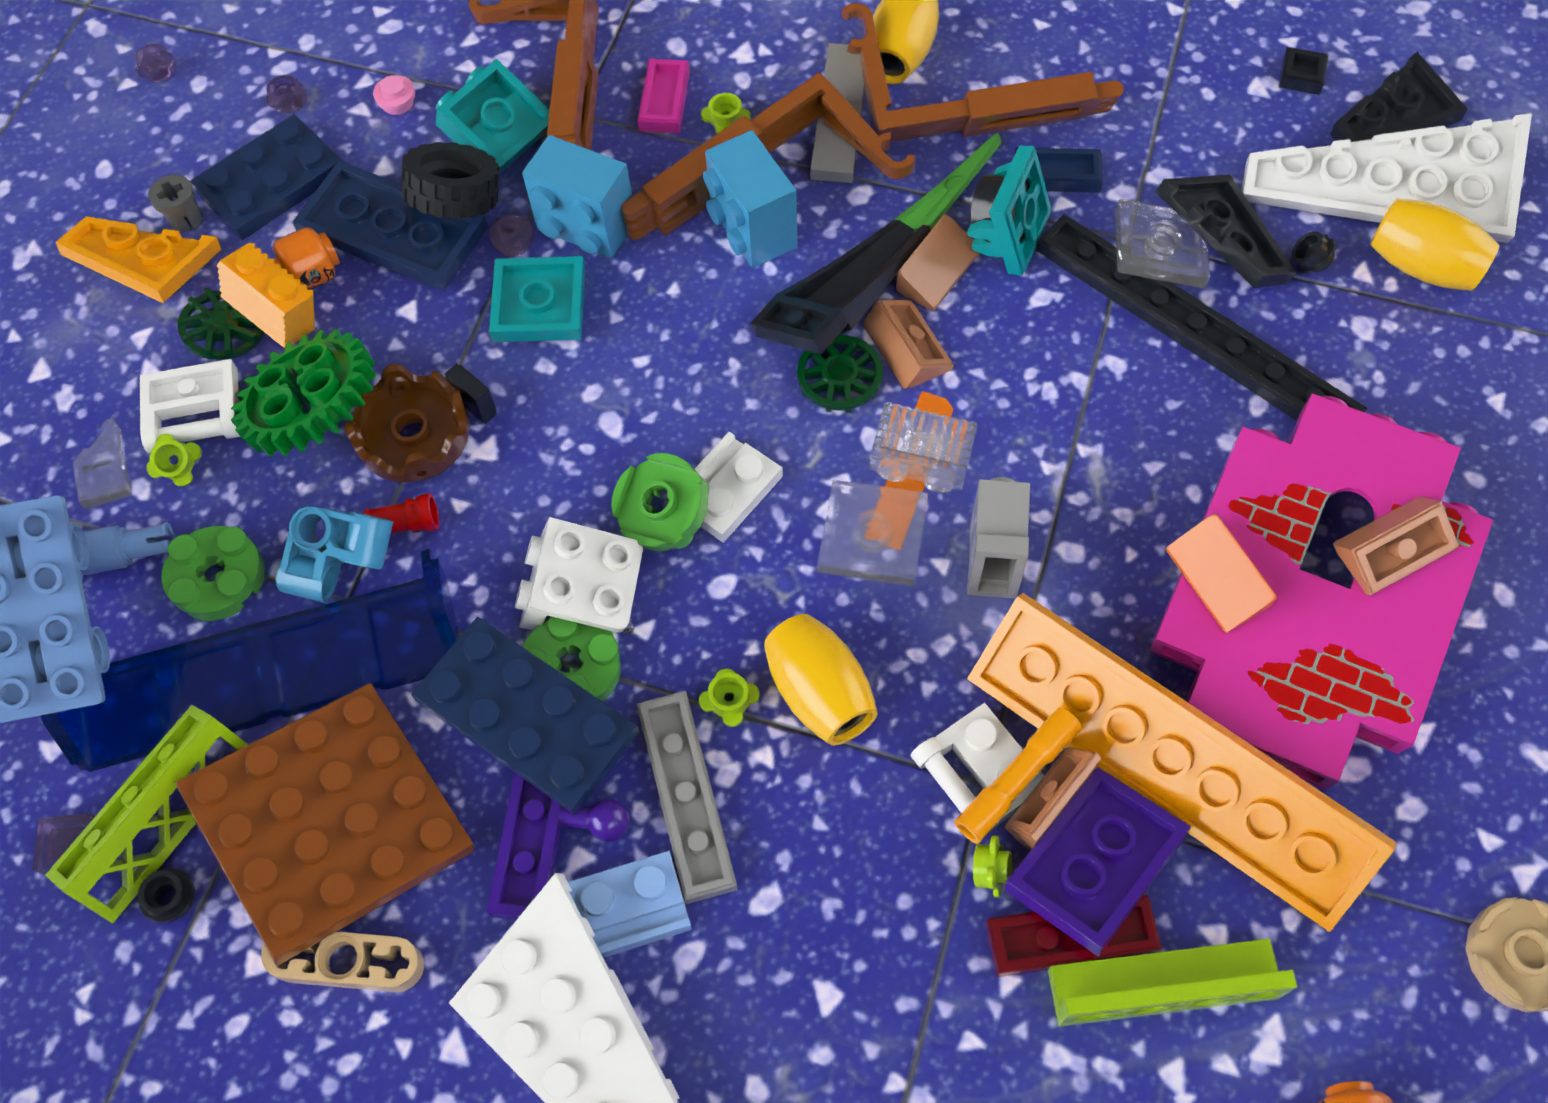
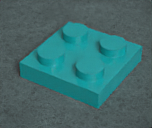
M583 256L495 259L489 334L492 342L582 340L585 263Z

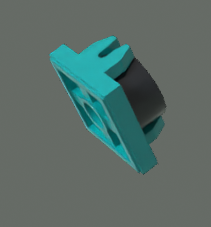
M1019 145L1012 162L997 167L994 175L987 174L983 176L978 182L973 195L971 225L967 231L969 237L975 238L971 246L972 250L986 256L1003 257L1008 274L1023 275L1026 271L1037 241L1040 239L1052 211L1034 146Z

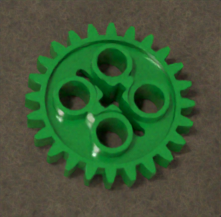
M334 329L327 336L323 330H319L313 340H310L305 334L300 339L299 345L293 346L292 343L287 342L285 352L282 354L270 353L271 362L267 365L257 364L255 366L259 371L257 376L244 379V382L249 387L236 392L240 402L231 407L236 413L231 422L237 427L235 431L257 453L263 450L268 456H272L279 450L283 456H287L294 445L300 452H304L308 441L314 439L316 443L321 444L323 442V433L328 430L337 434L339 432L337 423L341 420L352 421L354 417L350 410L353 407H361L366 404L360 395L373 390L368 381L376 377V373L372 369L375 362L358 338L354 339L350 332L341 335L338 329Z

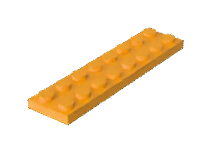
M1025 593L1017 596L967 680L1036 728H1039L1058 707L1068 710L1078 719L1082 729L1065 748L1071 747L1097 753L1102 758L1097 767L1191 826L1188 834L1329 932L1395 850L1396 841Z

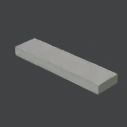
M828 43L824 77L831 82L861 116L865 84L860 54L848 52L849 44ZM823 117L817 120L810 180L853 183L857 149L823 124Z
M686 691L637 703L686 905L737 891L738 887Z

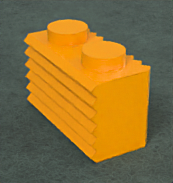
M247 243L219 261L217 267L220 274L218 279L221 280L219 283L221 286L220 291L222 292L220 297L283 348H285L287 342L293 345L303 335H308L315 330L313 290H307V285L300 284V279H294V274H288L287 269H281V264H275L274 259L268 258L267 253H262L261 248H255V243Z

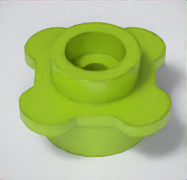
M719 93L713 96L709 101L708 107L703 108L701 111L702 120L710 122L715 127L716 134L743 115L751 120L750 111L742 109L740 98L732 93Z
M171 434L160 435L155 441L156 445L150 452L149 462L146 466L148 474L154 478L163 476L172 479L174 484L180 487L189 485L193 480L191 471L194 463L202 456L200 446L194 442L184 444L176 441L175 437ZM173 456H177L178 462L173 465L170 459Z
M722 669L716 673V676L710 682L708 691L700 694L699 705L703 711H713L722 717L723 723L726 726L736 727L743 722V713L748 706L758 702L760 696L759 689L755 684H747L745 679L733 670ZM727 694H732L734 699L726 701L724 697Z
M992 835L990 844H977L975 847L973 879L975 887L993 889V896L1000 898L1003 884H1006V881L1012 875L1013 859L1011 851H1006L1004 845H1000L999 836Z

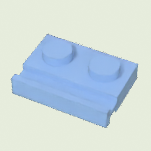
M670 851L568 882L572 890L569 893L582 918H587L595 934L593 940L603 958L692 930Z

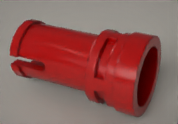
M432 493L420 494L415 499L412 497L407 498L404 503L373 509L367 508L363 512L366 515L393 521L391 534L410 530L413 533H419L420 530L430 532L439 530L440 526L438 508Z

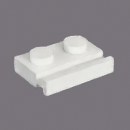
M728 432L695 468L699 475L708 483L709 487L708 508L700 527L724 543L783 477L782 467L746 442L742 444L735 439L734 434Z

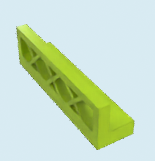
M191 705L45 876L62 892L113 924L138 894L145 878L160 868L196 824L188 807L185 810L169 811V796L177 788L175 782L192 774L189 772L193 768L194 772L205 767V753L219 737L232 746L235 751L248 744L213 716ZM158 826L159 842L150 853L133 856L132 840L141 829ZM122 870V886L107 904L88 893L103 874Z
M1270 939L1054 965L1048 969L1059 1027L1276 1000L1298 987L1293 970L1278 971Z

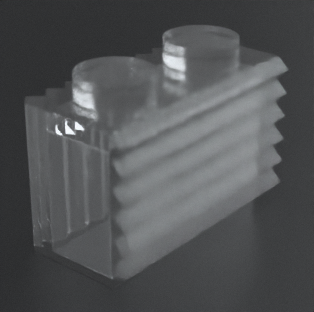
M887 402L884 404L872 446L869 470L877 471L879 476L889 481L899 482L907 478L924 482L927 488L936 492H949L952 489L962 491L978 424L974 421L958 420L956 417L949 418L947 415L940 416L936 412L931 414L927 410L920 411L918 408L911 409L909 406L902 407L900 404L893 405Z

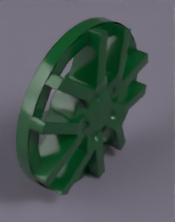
M205 288V293L196 298L190 296L188 304L180 313L179 319H176L178 332L183 344L194 354L212 360H227L248 353L257 346L265 333L227 301L220 302L219 299H223L220 297L222 294L220 290L211 291L210 288ZM210 302L213 307L207 309L202 305ZM242 327L256 328V330L252 332ZM234 338L246 341L233 348L232 340ZM206 339L205 348L194 343ZM216 341L225 342V350H214Z
M838 335L832 344L825 349L829 354L826 360L820 354L805 350L802 353L797 367V378L802 394L816 405L826 408V412L831 413V410H845V413H851V409L860 407L877 396L883 378L882 361L876 350L864 340L850 335ZM838 344L849 345L842 354H839L834 345ZM858 349L863 351L865 354L856 361L852 358ZM809 359L817 365V367L805 369ZM872 361L875 371L865 369L864 367ZM822 378V380L809 385L806 380ZM861 379L865 381L873 382V384L870 387L857 380ZM828 390L827 399L817 394ZM835 391L844 392L845 401H834ZM851 391L861 396L851 399Z

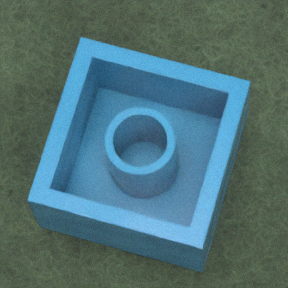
M750 130L706 150L707 171L703 172V178L710 194V200L706 201V207L714 224H722L727 231V238L734 253L737 256L742 254L751 268H755L797 248L796 189L754 131Z
M548 135L522 172L537 230L549 238H559L575 244L587 253H598L612 259L627 237L621 210L623 203L632 197L627 164Z

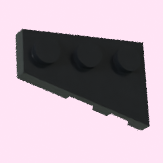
M1416 52L1407 60L1403 68L1397 73L1393 72L1379 89L1372 95H1366L1336 121L1330 135L1335 141L1350 139V142L1371 140L1374 135L1437 126L1447 127L1461 121L1468 108L1424 58Z
M1231 175L1163 179L1155 192L1253 288L1284 285L1296 274V270Z

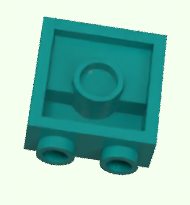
M496 58L486 68L479 66L473 70L468 76L465 85L456 93L451 90L438 101L435 125L454 143L474 146L476 149L486 151L489 156H493L496 159V163L499 164L500 174L547 133L550 109Z

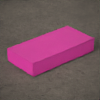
M648 59L638 116L639 131L680 133L690 74L689 61Z

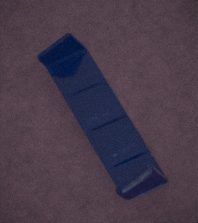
M431 549L422 550L423 578L111 662L109 670L101 674L106 697L103 703L41 715V720L70 765H77L81 771L86 769L88 772H93L147 757L191 705L213 716L230 731L237 732L262 725L269 718L281 715L287 718L322 708L369 683L373 685L374 689L388 690L424 680L460 637L448 581L439 558L434 559Z

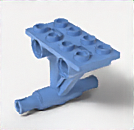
M50 496L0 505V723L97 705L105 701L106 697L101 674L109 670V646L101 628L97 626L91 627L82 584L83 576L126 568L136 558L168 553V545L172 540L154 542V539L174 535L170 523L165 522L161 525L128 531L118 525L83 531L79 525L70 523L66 501L63 496Z

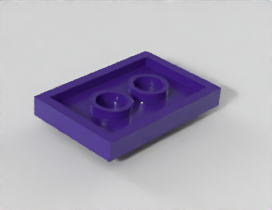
M1097 767L1006 881L1005 891L1099 957L1187 838L1191 826Z

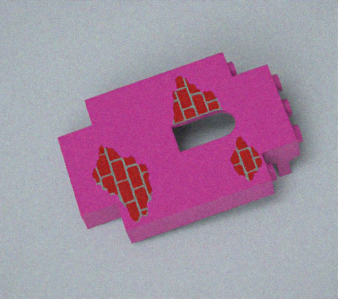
M1311 394L1286 442L1281 441L1276 434L1268 430L1249 429L1243 426L1232 446L1202 521L1213 514L1219 516L1274 591L1277 599L1269 609L1225 634L1184 575L1180 573L1148 652L1197 671L1185 701L1304 781L1324 790L1339 782L1355 737L1395 754H1399L1414 745L1493 523V519L1479 515L1475 508L1467 504L1442 501L1461 447L1447 443L1438 434L1417 432L1397 425L1392 418L1386 415L1367 414L1348 407L1339 398L1332 396L1321 397L1315 394ZM1343 491L1354 492L1363 496L1373 508L1374 521L1418 497L1442 501L1459 544V548L1371 596L1364 593L1354 577L1350 587L1346 588L1300 570L1327 499L1331 495Z

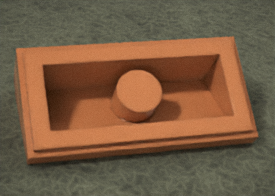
M944 214L898 271L896 292L934 312L979 255V252L972 250L971 246L974 240L951 217Z
M912 300L877 301L863 322L864 328L902 388L908 389L951 371L954 367Z
M1425 497L1415 498L1333 543L1341 560L1364 593L1369 596L1459 548L1442 501Z
M1071 747L1066 748L1006 823L1005 828L1027 850L1031 851L1093 774L1102 758L1095 752Z

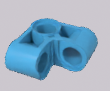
M307 506L299 509L292 516L289 523L284 554L276 575L278 590L282 593L327 604V600L335 590L341 563L345 562L373 569L382 568L393 521L330 508ZM323 519L326 525V532L324 537L319 540L316 535V526L318 521Z

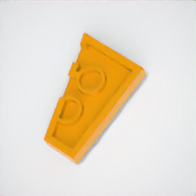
M88 216L83 218L55 242L62 256L161 303L169 299L221 251L218 238L214 236L202 235L199 240L182 238L180 231L163 229L161 234L139 231L136 224Z

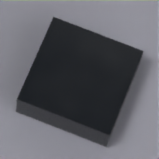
M1287 47L1282 60L1278 88L1320 95L1325 82L1329 54Z
M456 363L444 373L447 381L456 390H459L466 409L484 424L497 414L489 388L462 365Z

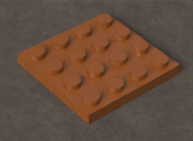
M371 683L175 782L178 791L276 967L474 852L473 842Z

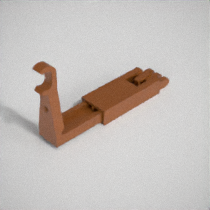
M469 0V7L474 18L481 24L506 21H567L565 40H558L547 137L551 135L591 150L599 77L593 62L599 10L597 1L501 0L498 4L483 6L480 0Z
M851 3L842 9V18L847 21L851 18H858L863 23L865 37L862 39L853 38L849 43L847 51L853 54H860L871 128L878 136L891 132V142L962 131V136L968 137L1080 119L1088 115L1109 112L1124 92V86L1120 81L1113 80L1095 83L1093 72H1085L967 91L961 100L888 111L887 107H891V99L872 12L866 5L861 3Z
M818 72L753 119L749 120L743 115L642 186V191L623 203L621 210L627 235L631 240H640L655 228H658L664 236H667L705 209L706 201L710 200V194L703 178V172L707 171L705 151L750 130L754 131L767 151L771 153L817 119L823 117V124L861 152L880 171L892 179H903L909 176L915 168L916 155H907L900 162L892 160L884 152L890 150L891 132L878 136L831 82Z

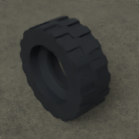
M454 142L421 144L417 148L408 150V153L402 157V197L412 208L420 210L421 213L431 214L439 218L460 219L466 217L474 218L480 214L484 215L488 213V210L494 209L496 202H498L500 167L493 156H489L486 151L476 149L474 146L461 145Z

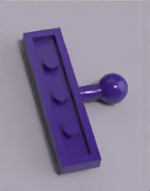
M514 773L486 913L492 918L517 920L552 878L561 826L589 829L596 839L612 842L621 838L628 829L629 814L625 806L614 799H604L595 803L591 808L581 807L577 814L573 815Z

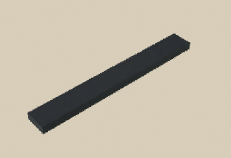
M1065 214L1037 241V252L1296 421L1311 394L1321 397L1332 396L1339 398L1348 407L1362 412H1366L1368 409Z

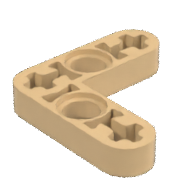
M335 932L321 940L319 947L317 946L318 943L303 951L304 953L315 954V965L308 960L292 959L287 969L285 963L276 967L264 943L261 951V961L264 969L277 979L288 983L402 992L414 987L424 971V959L421 952L408 940L392 936ZM341 946H354L357 952V961L354 967L345 974H333L329 967L332 953ZM374 947L372 953H370V948ZM398 951H401V956L409 961L408 968L399 969L396 977L393 979L392 973L385 968L370 966L371 955L378 960L392 961L397 957ZM369 970L370 975L368 978H365Z

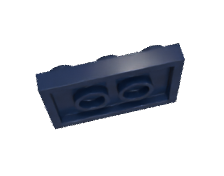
M293 114L190 180V183L195 192L243 241L315 193L337 162L342 160Z

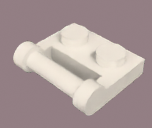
M232 359L140 375V434L143 447L147 453L151 452L152 448L156 445V439L162 434H171L175 437L176 441L182 443L224 435L227 439L241 437L235 431L237 427L231 422V419L236 415L231 407L239 402L236 396V392H239L238 368ZM220 410V417L162 428L161 420Z
M984 702L936 737L924 741L910 756L920 769L927 768L962 813L974 800L975 796L943 755L952 750L984 789L996 780L1023 749ZM1041 771L1010 805V809L992 829L1018 810L1044 777Z

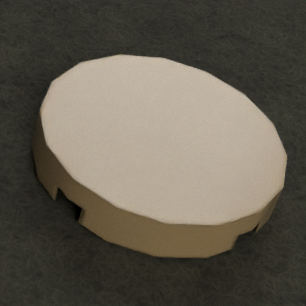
M1518 897L1504 898L1480 911L1468 928L1466 952L1471 971L1484 990L1503 1005L1524 1012L1548 1011V903L1535 899L1531 901L1517 899Z

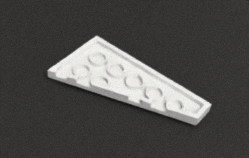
M1532 113L1516 115L1511 120L1492 122L1491 119L1474 121L1469 126L1448 129L1445 126L1374 135L1371 140L1350 142V139L1333 141L1329 146L1308 149L1304 146L1250 153L1246 161L1241 192L1248 202L1378 223H1381L1396 198L1426 201L1444 206L1464 215L1481 226L1495 241L1508 243L1515 236Z
M555 873L449 1004L545 1103H678L677 1100L680 1097L670 1078L666 1079L652 1053L654 1047L614 970L609 969L593 940L595 934L587 918H582L569 893L572 890L564 874Z

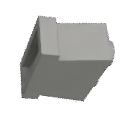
M996 477L990 480L979 479L970 523L967 595L1017 598L1029 555L1030 483L1016 482L1007 477Z

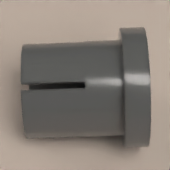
M177 174L166 175L151 185L148 192L149 201L155 210L163 213L173 230L180 231V233L192 231L184 218L185 216L193 229H196L202 223V211L194 199V188L186 177Z

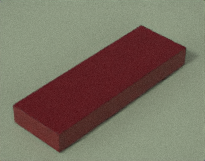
M1148 894L1141 898L1099 957L1036 912L988 918L985 922L996 977L1048 970L1050 966L1159 953L1162 950Z

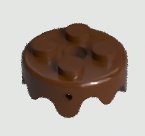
M390 364L383 369L381 379L373 386V390L360 395L366 404L361 407H354V419L344 423L346 434L363 464L381 478L403 483L427 480L439 475L452 466L462 454L468 442L470 432L469 415L459 390H456L443 375L436 371H432L428 376H419L411 373L400 364ZM407 424H423L421 431L414 436L404 437L400 435L401 430Z

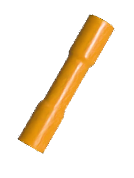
M1058 707L1028 739L1026 747L991 785L986 786L954 820L957 829L967 839L979 844L1007 813L1011 803L1024 788L1080 732L1082 726L1078 719L1068 710Z

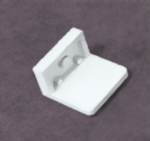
M549 517L541 536L532 535L528 546L525 564L531 565L533 568L530 581L521 580L515 601V609L523 610L519 627L533 631L538 625L543 624L548 615L613 632L624 631L629 624L643 547L638 545L635 539Z

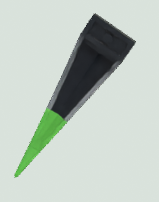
M999 132L991 136L943 181L893 221L828 265L777 293L749 323L756 337L822 354L839 334L852 330L896 276L903 264L1001 145L1002 141Z

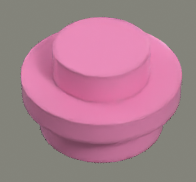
M392 75L383 78L375 85L373 96L376 104L386 113L399 115L407 112L413 106L415 88L408 78Z

